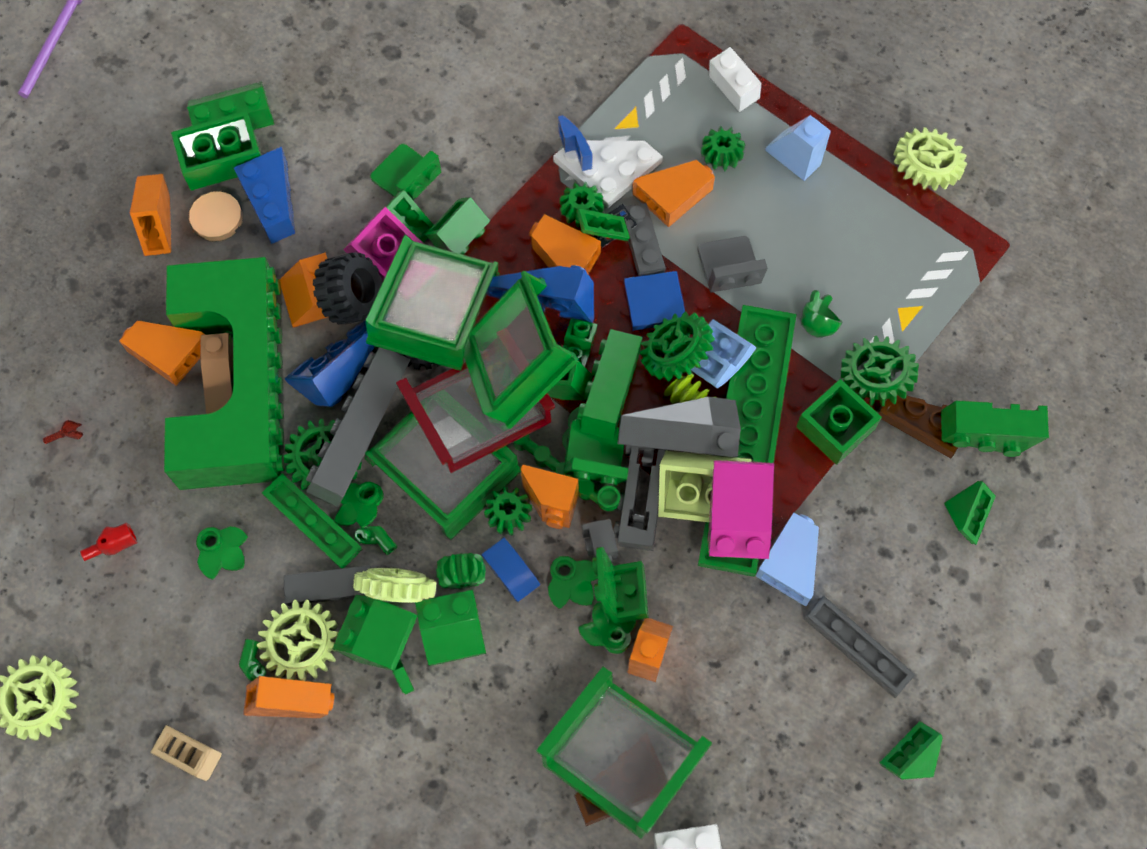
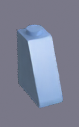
M810 115L784 130L766 147L765 151L805 181L821 165L831 131Z
M792 514L770 550L769 559L764 560L756 575L759 579L804 606H807L814 592L819 527L814 525V521L803 514Z

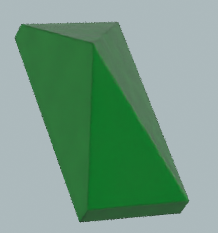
M400 190L386 208L424 243L427 239L425 234L434 224L405 190Z
M580 208L577 210L582 233L628 241L630 238L624 217Z
M983 481L975 482L944 503L958 531L974 545H977L996 497Z
M919 721L879 763L883 768L902 780L934 777L943 736L938 731Z

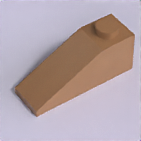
M229 333L201 335V369L206 414L216 412L225 406L233 393V340Z

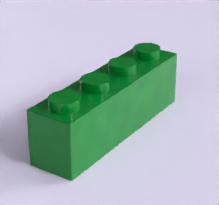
M610 329L607 340L602 339L599 348V355H602L601 360H595L592 376H595L593 382L588 381L584 396L588 399L586 404L581 403L577 419L582 420L580 432L614 440L620 415L640 355L642 337Z

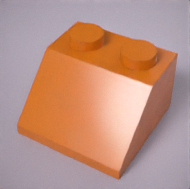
M326 252L299 260L279 279L293 328L328 318L322 314V309L318 308L316 304L317 298L314 297L313 293L315 291L313 279H316L314 273L316 269H319L318 265L325 261V259H328Z
M522 464L523 489L541 520L546 522V525L555 529L570 528L578 501V479Z

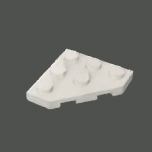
M586 140L593 154L592 169L582 171L575 150L565 153L564 148H562L554 155V162L581 186H583L585 181L588 184V188L596 185L597 193H602V203L607 208L611 207L633 188V180L649 174L663 161V156L645 141Z

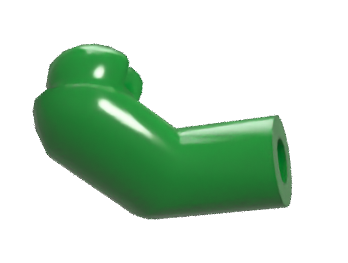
M381 526L360 527L355 531L354 537L358 543L379 545L385 555L391 554L397 548V545Z
M245 639L239 660V668L247 679L254 681L259 676L264 677L266 669L256 658L257 644L259 642Z

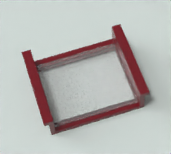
M507 328L497 332L499 346L481 354L495 397L529 365ZM466 362L463 364L461 371L452 368L414 388L411 387L407 378L396 382L397 387L442 465L446 464L450 474L551 423L550 410L555 408V404L547 393L511 429L507 428L505 423L483 414Z

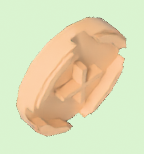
M210 192L202 195L193 203L189 211V221L194 232L204 237L205 240L222 241L236 233L235 230L243 222V212L238 201L230 194Z

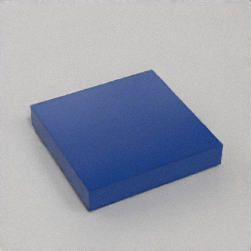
M677 271L624 278V287L633 331L654 328V325L660 326L663 324L664 318L670 320L675 313L678 317H681L685 312Z

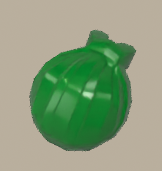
M818 290L812 291L810 302H807L802 310L801 326L808 334L814 337L832 336L843 323L828 308L833 300L831 295H824L820 299V292Z

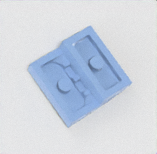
M712 319L709 326L712 328V335L715 338L710 343L713 350L706 351L708 359L701 360L699 362L701 367H694L691 371L716 388H719L745 364L756 347Z

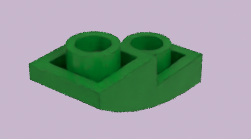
M571 318L563 348L575 353L578 361L586 368L598 324Z

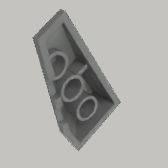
M704 397L620 415L617 444L738 457L741 428L736 400Z

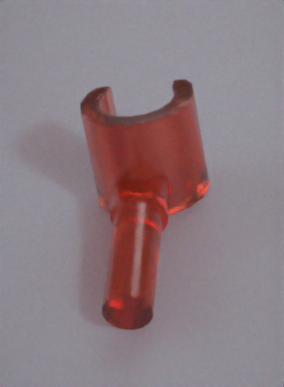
M67 420L63 423L61 430L44 437L43 442L47 444L64 437L78 440L83 436V433L76 431V429L82 426V424Z

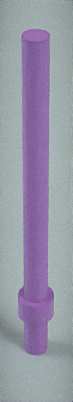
M67 0L18 92L20 96L28 98L77 4H81L82 0Z

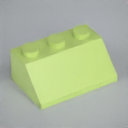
M666 450L660 463L658 517L709 522L714 460L752 462V459Z

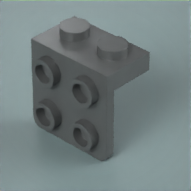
M747 236L704 242L698 246V253L710 293L762 283L768 267L765 259H755L750 240Z

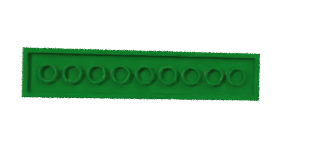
M748 305L742 306L737 335L754 345L756 349L745 364L730 378L726 399L736 400L741 428L738 457L736 458L752 459V462L774 463L797 314ZM705 522L698 566L755 577L759 560L757 558L709 556V522Z

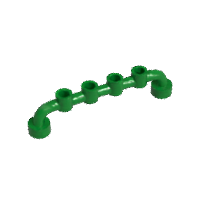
M487 416L492 426L498 427L502 432L509 430L505 423ZM529 434L513 442L515 449L519 451L527 450L534 456L536 465L539 467L548 466L554 472L564 475L565 462L561 463L554 458L548 447L539 446L529 439ZM591 480L578 481V496L582 500L591 499L605 511H613L619 506L620 493L615 487L604 486L598 491Z

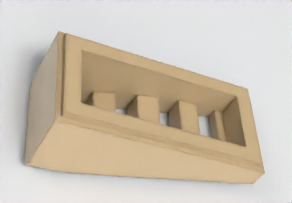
M167 725L151 751L152 754L205 781L210 778L222 755L217 750ZM176 737L177 739L168 754L165 753L172 739ZM184 742H186V745H185L183 751L181 752L179 758L177 759L176 757H177L178 753L180 752V750H181V748H182ZM197 748L193 758L191 759L188 765L187 762L189 758L191 757L194 749Z

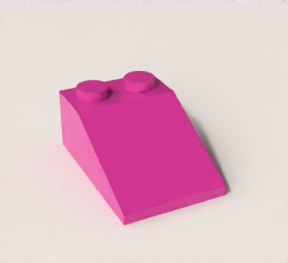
M384 207L343 250L347 254L357 252V254H365L366 258L369 257L373 265L377 266L379 276L381 275L384 281L404 235L408 236L412 241L422 242ZM410 260L396 293L409 301L408 297L415 295L438 268Z
M714 460L708 528L709 556L769 559L772 532L774 463Z

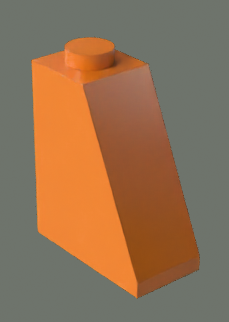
M694 160L637 177L633 180L632 194L640 202L647 203L648 209L665 225L670 227L713 190L715 176L708 166H703L698 160Z
M164 175L138 176L130 215L144 256L171 253L170 194Z
M545 214L540 222L534 223L530 231L532 248L549 268L576 265L584 268L587 274H589L601 252L600 240Z
M137 320L132 327L125 330L119 342L129 354L177 386L200 360L201 335L205 334L201 331Z
M650 618L644 619L631 653L627 673L656 682L673 628L672 625Z
M259 676L247 685L243 715L322 718L328 715L329 711L333 708L334 693H331V684Z

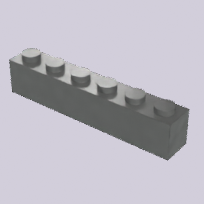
M380 347L376 354L370 352L364 364V367L368 368L365 375L359 374L353 386V389L357 390L354 398L348 395L341 411L346 413L343 420L337 418L330 431V434L334 435L332 442L325 441L318 455L323 460L319 467L313 464L306 478L307 481L311 482L306 492L338 507L397 388L396 382L401 380L410 359Z

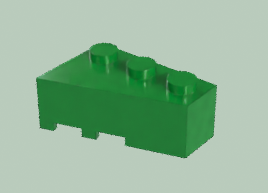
M956 400L941 410L942 441L953 443L955 447L969 446L978 448L981 452L996 451L1003 453L1007 457H1016L1049 438L1048 406L1038 405L1036 410H1020V404H1010V409L993 408V403Z

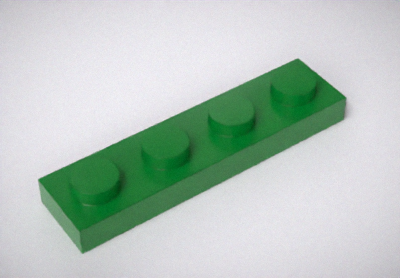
M283 473L262 492L263 496L340 569L345 568L363 550L354 539Z

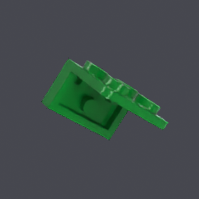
M400 144L370 174L372 182L391 196L395 197L400 190H405L414 201L441 173L439 156L430 150L423 157L408 145Z
M573 420L570 423L563 474L573 476L578 481H590L591 479L600 481L601 485L613 487L627 480L629 468L621 467L624 445L617 444L619 428L617 427L614 440L580 432L582 420Z
M596 548L597 557H594L592 562L595 575H598V584L594 585V593L597 602L601 601L604 613L609 614L614 624L649 618L643 562L637 561L613 565L604 548Z

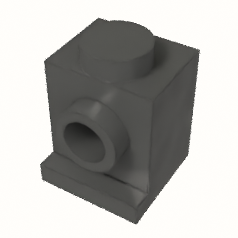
M605 519L582 524L583 538L589 537L585 539L588 556L593 555V557H597L596 548L603 547L613 563V560L618 557V549L611 520Z

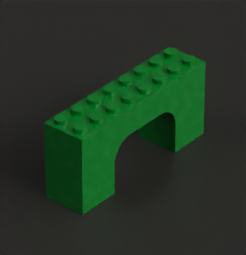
M266 257L167 265L166 315L172 325L178 328L201 331L205 335L229 333L233 337L234 387L232 396L226 405L210 414L165 418L164 472L179 490L273 482L281 475V471H285L284 455L280 454V445H284V431L280 428V419L284 418V409L282 402L279 403V394H283V381L279 377V369L283 368V359L281 352H278V344H282L281 328H278V319H282L280 303H277V295H281L280 280L276 279L274 267L269 266Z

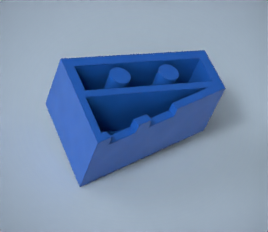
M282 147L234 167L240 184L271 244L295 234L288 162Z

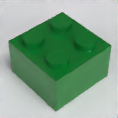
M839 379L801 414L796 427L838 465L876 429L882 417L845 382Z

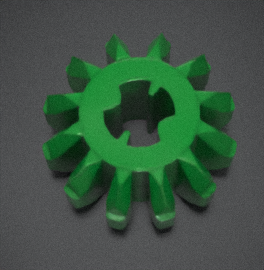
M720 126L718 132L711 129L708 136H704L702 140L701 154L705 157L706 165L713 163L714 170L720 166L726 171L728 165L735 168L738 161L743 159L745 143L741 140L740 133L733 134L732 127L725 131Z
M585 181L583 186L579 187L574 183L573 189L565 188L564 195L560 198V213L562 216H566L568 224L576 221V226L579 228L580 223L577 216L579 208L603 213L602 193H597L596 185L588 188V184Z
M504 486L503 494L501 495L494 490L492 492L494 500L487 499L485 501L488 509L484 511V516L490 518L488 521L490 528L497 526L498 534H502L504 529L507 528L509 535L512 536L514 534V527L523 531L524 525L522 522L528 523L531 521V516L528 513L532 511V505L527 503V494L519 496L520 492L517 487L512 493H509L508 487ZM511 507L512 514L506 515L505 508Z
M452 554L451 556H444L437 561L436 575L439 585L444 589L470 588L478 586L485 581L486 568L483 558L479 554Z

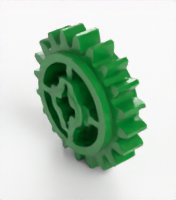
M684 312L681 317H678L675 313L670 320L664 318L663 324L660 326L654 325L655 331L653 333H647L649 341L642 342L645 349L640 351V354L643 357L641 362L652 376L655 375L658 380L665 377L667 381H670L673 375H675L679 380L682 373L686 372L688 375H691L692 368H700L699 362L708 359L705 352L713 350L710 344L715 340L712 335L713 330L703 316L698 317L696 313L689 316L687 312Z
M874 336L873 342L870 343L866 338H863V346L853 343V351L846 350L845 358L841 361L840 376L843 378V382L855 393H859L863 400L866 397L869 398L871 406L875 400H879L881 406H885L886 399L896 404L897 395L905 399L907 391L913 392L914 383L918 381L919 363H915L916 355L909 354V346L899 348L900 340H896L891 344L889 343L888 336L885 337L883 342H880L879 338ZM868 361L864 364L862 370H857L863 362ZM901 371V375L894 381H891L895 377V373Z
M320 419L317 427L311 421H308V430L298 426V436L290 434L289 441L292 444H285V452L288 453L284 455V463H288L286 473H294L292 476L293 483L302 480L301 490L306 489L311 483L306 480L310 470L304 464L311 468L313 464L319 467L323 459L318 457L325 441L331 443L330 441L334 438V435L330 434L335 423L334 420L330 421L329 426H325L323 419ZM317 440L314 446L308 448L306 452H302L306 445ZM360 462L357 470H361L362 462ZM357 471L355 472L352 479L356 480L358 474Z

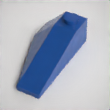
M572 265L571 267L557 266L526 271L536 278H544L547 287L537 296L543 311L548 307L560 311L559 315L561 317L593 323L594 282L584 268ZM521 272L493 277L487 295L501 299L522 277Z
M386 314L383 321L387 322L388 317H390L389 314ZM366 320L348 331L346 340H340L326 346L327 353L316 360L310 357L284 378L286 382L315 405L331 407L342 400V395L350 389L374 348L373 345L366 344L368 337Z

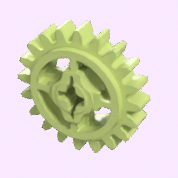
M915 128L912 134L906 132L904 137L900 138L893 155L896 156L894 163L900 164L897 171L906 172L904 179H913V185L921 183L923 189L930 185L936 191L939 185L945 190L949 184L954 186L957 180H960L967 165L964 161L966 154L960 153L963 147L955 146L956 139L949 140L947 133L940 135L937 129L929 132L927 128H924L922 133H920Z
M371 568L355 574L353 588H355V591L364 593L367 597L378 600L419 602L435 596L437 581L429 579L425 574L410 570Z
M293 600L292 609H289L283 603L281 604V614L272 610L271 614L274 620L272 622L269 620L263 621L268 630L258 632L265 641L258 643L257 647L260 650H266V652L260 655V659L262 661H269L266 666L269 671L277 668L275 675L278 678H282L287 673V679L294 680L298 674L301 681H306V674L310 673L316 679L317 668L327 672L328 668L325 665V661H336L330 652L335 651L332 649L334 646L333 641L337 639L338 632L332 630L337 628L338 624L335 620L329 621L332 616L329 611L322 613L323 607L319 603L313 609L309 600L304 602L302 608L297 600ZM298 620L291 628L283 630L289 623ZM310 621L319 625L322 638H316L310 633ZM301 636H303L306 641L299 642L298 646H296L293 641L300 640ZM277 643L283 644L288 648V654L290 655L288 662L281 659ZM316 652L310 659L301 662L308 653Z
M31 656L29 664L23 659H19V669L8 666L7 669L10 676H0V681L3 683V686L0 687V727H7V734L12 736L17 734V738L25 740L28 735L30 739L38 740L40 732L44 736L50 737V727L61 730L62 725L59 720L61 718L70 720L71 717L66 713V710L77 707V705L70 702V698L79 695L78 692L70 689L77 681L73 678H67L71 671L67 668H62L63 664L57 660L52 662V659L44 656L41 662L36 656ZM42 675L40 679H35L34 681L23 684L26 680L34 676ZM52 683H54V685H55V699H54V701H53V698H52V690H53V687H51V686H52ZM28 693H31L33 695L35 694L36 696H38L37 698L40 699L42 703L34 701L32 697L28 695ZM15 695H16V698H17V706H16V708L18 709L17 713H16L15 708H14ZM41 712H47L38 719L27 721L31 716L34 717Z

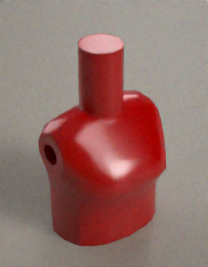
M127 522L116 527L106 526L97 538L96 544L81 550L80 553L83 560L87 561L100 554L115 555L137 544L138 541L134 531Z

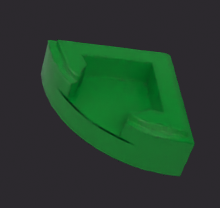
M399 659L395 671L392 672L402 693L406 695L414 691V688L401 659Z

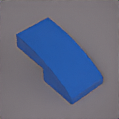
M563 115L558 116V133L565 153L575 150L582 171L592 169L593 154L586 139L569 119Z
M505 537L481 554L516 602H519L541 585Z

